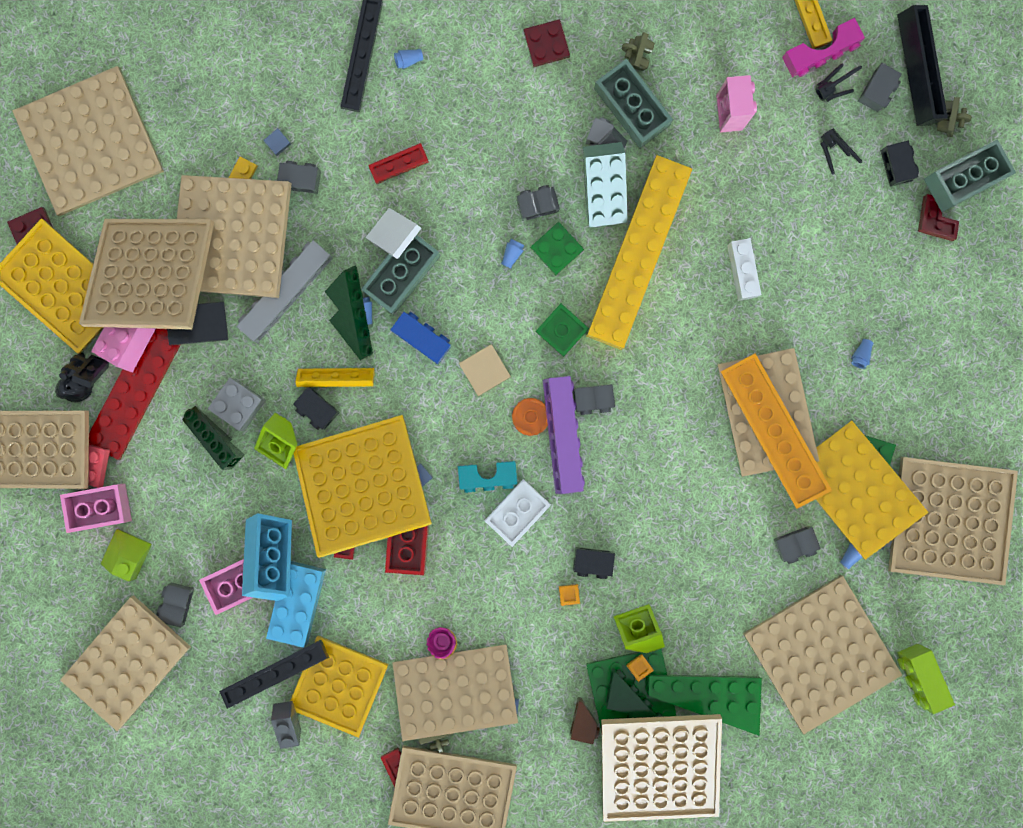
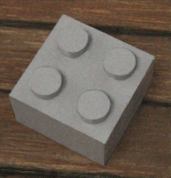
M230 377L208 407V410L238 431H245L266 400L237 379Z

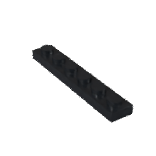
M383 0L362 1L340 106L341 109L360 113Z
M319 640L219 692L226 708H231L328 659L329 655L322 640Z

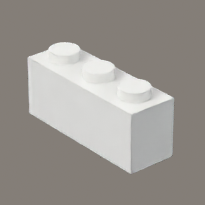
M751 238L730 242L727 247L738 301L759 297L761 290Z

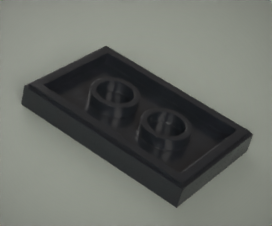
M224 302L197 304L192 329H167L169 346L227 341L228 332Z

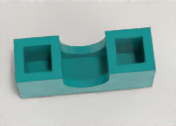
M497 462V472L489 479L480 476L477 464L458 466L459 488L464 489V493L476 492L475 488H483V491L495 490V486H502V489H512L517 484L516 462Z

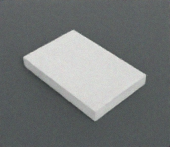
M388 208L366 238L398 259L421 230V227Z
M522 479L484 521L513 547L551 504L529 483Z

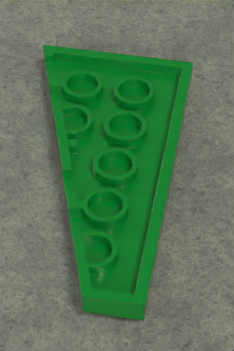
M647 675L648 696L700 715L721 714L722 723L760 736L761 677Z

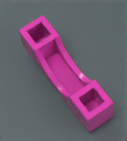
M853 18L838 25L832 32V44L826 49L815 50L802 43L786 51L782 59L791 76L798 75L802 77L810 72L809 69L813 67L818 69L825 65L827 60L831 58L836 60L844 55L843 52L847 50L852 52L858 49L865 37L856 19Z

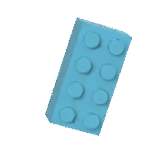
M259 513L246 519L242 596L274 601L289 596L292 520Z
M291 561L290 594L286 598L275 601L266 639L303 648L308 644L326 569Z

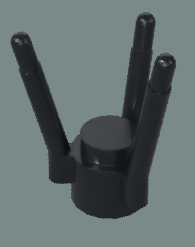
M841 63L815 88L820 100L824 101L826 99L829 102L834 98L853 93L854 89L834 94L836 91L835 86L862 69V66L856 67L834 82L829 81L844 64Z
M834 128L821 136L823 142L820 145L824 150L832 175L835 174L827 148L828 146L832 149L838 145L847 156L851 154L854 159L862 163V160Z

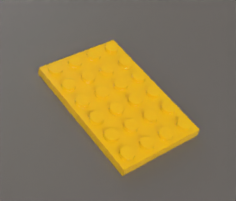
M40 219L0 263V286L77 354H80L104 328L83 327L79 324L93 263L44 219Z
M850 421L816 447L819 461L816 463L832 491L815 500L864 560L929 513L853 421Z

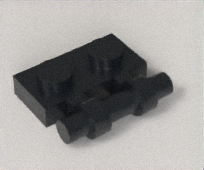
M84 353L74 355L70 359V363L62 367L59 377L65 380L67 377L72 376V382L91 388L108 369L109 362L94 355H90L87 359Z

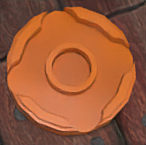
M527 398L518 402L512 413L515 428L528 436L538 435L543 432L548 426L545 404L535 398Z

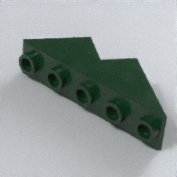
M353 266L344 270L325 290V293L338 308V311L329 321L361 361L371 356L373 349L357 267Z
M196 406L184 413L183 422L222 470L233 469L245 454L230 442L232 439Z
M612 668L606 699L607 709L627 713V718L663 717L660 712L655 713L651 709L653 705L646 697L642 699L638 695L640 691L633 683L629 685L625 679L627 677L620 669L616 671Z

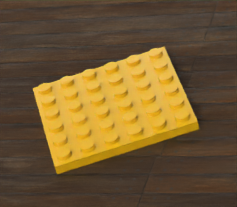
M403 415L296 447L294 458L318 558L432 524Z

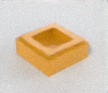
M578 584L559 586L561 606L580 604Z
M642 654L626 665L638 682L654 671Z

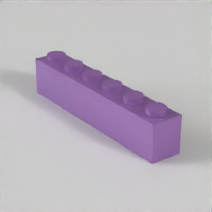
M571 376L547 378L543 380L555 494L584 491L585 480L581 473L583 462L579 455L580 439L577 437L576 402L573 399L572 393L574 384Z

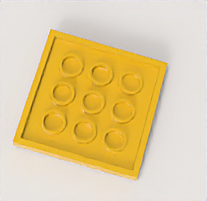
M317 636L315 642L322 640L329 658L302 671L290 701H293L297 713L359 738L389 664Z

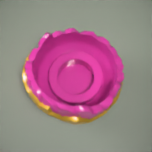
M444 627L435 628L427 638V649L436 659L449 658L457 648L456 637L450 629Z

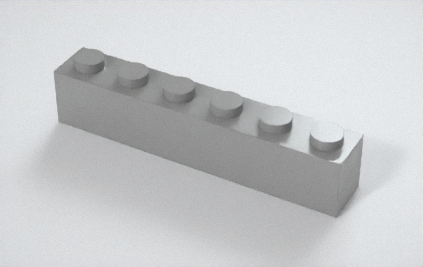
M314 240L311 243H306L299 257H294L289 263L290 267L286 271H282L279 298L262 297L260 300L257 299L251 305L252 309L248 314L245 313L238 320L239 324L236 327L253 342L258 343L333 259Z

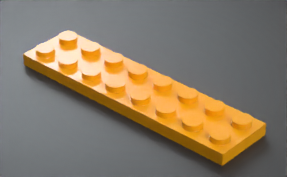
M756 353L721 371L724 380L795 508L798 509L831 492L832 489Z

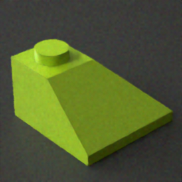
M275 412L263 425L254 447L255 450L284 469L288 468L297 447L292 423Z
M116 529L101 561V565L112 575L128 582L135 580L152 544Z
M650 604L613 616L625 649L649 653L665 647L662 633Z

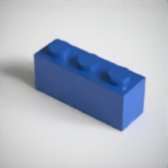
M403 312L390 330L439 365L452 347L448 344L450 340L442 334L437 336L433 333L435 329L427 323L424 325L419 323V317L412 312L408 314Z

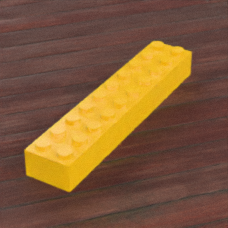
M656 155L586 337L620 350L624 349L692 168Z

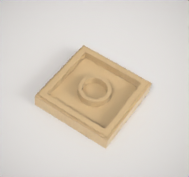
M492 344L459 363L478 396L511 377Z

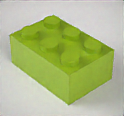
M915 644L897 652L899 656L897 659L898 664L902 670H905L907 675L905 676L906 683L910 688L912 687L914 691L912 697L917 705H920L924 710L932 714L955 706L932 650L920 644Z

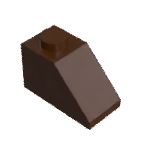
M578 697L570 730V739L594 744V739L599 737L600 727H597V722L583 699Z

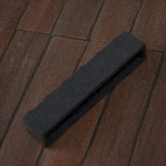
M913 5L897 14L916 126H931L947 119L948 116L928 5Z

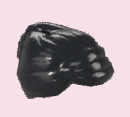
M72 376L65 380L60 379L58 381L55 393L60 399H66L70 402H81L91 395L94 385L88 388L72 382Z

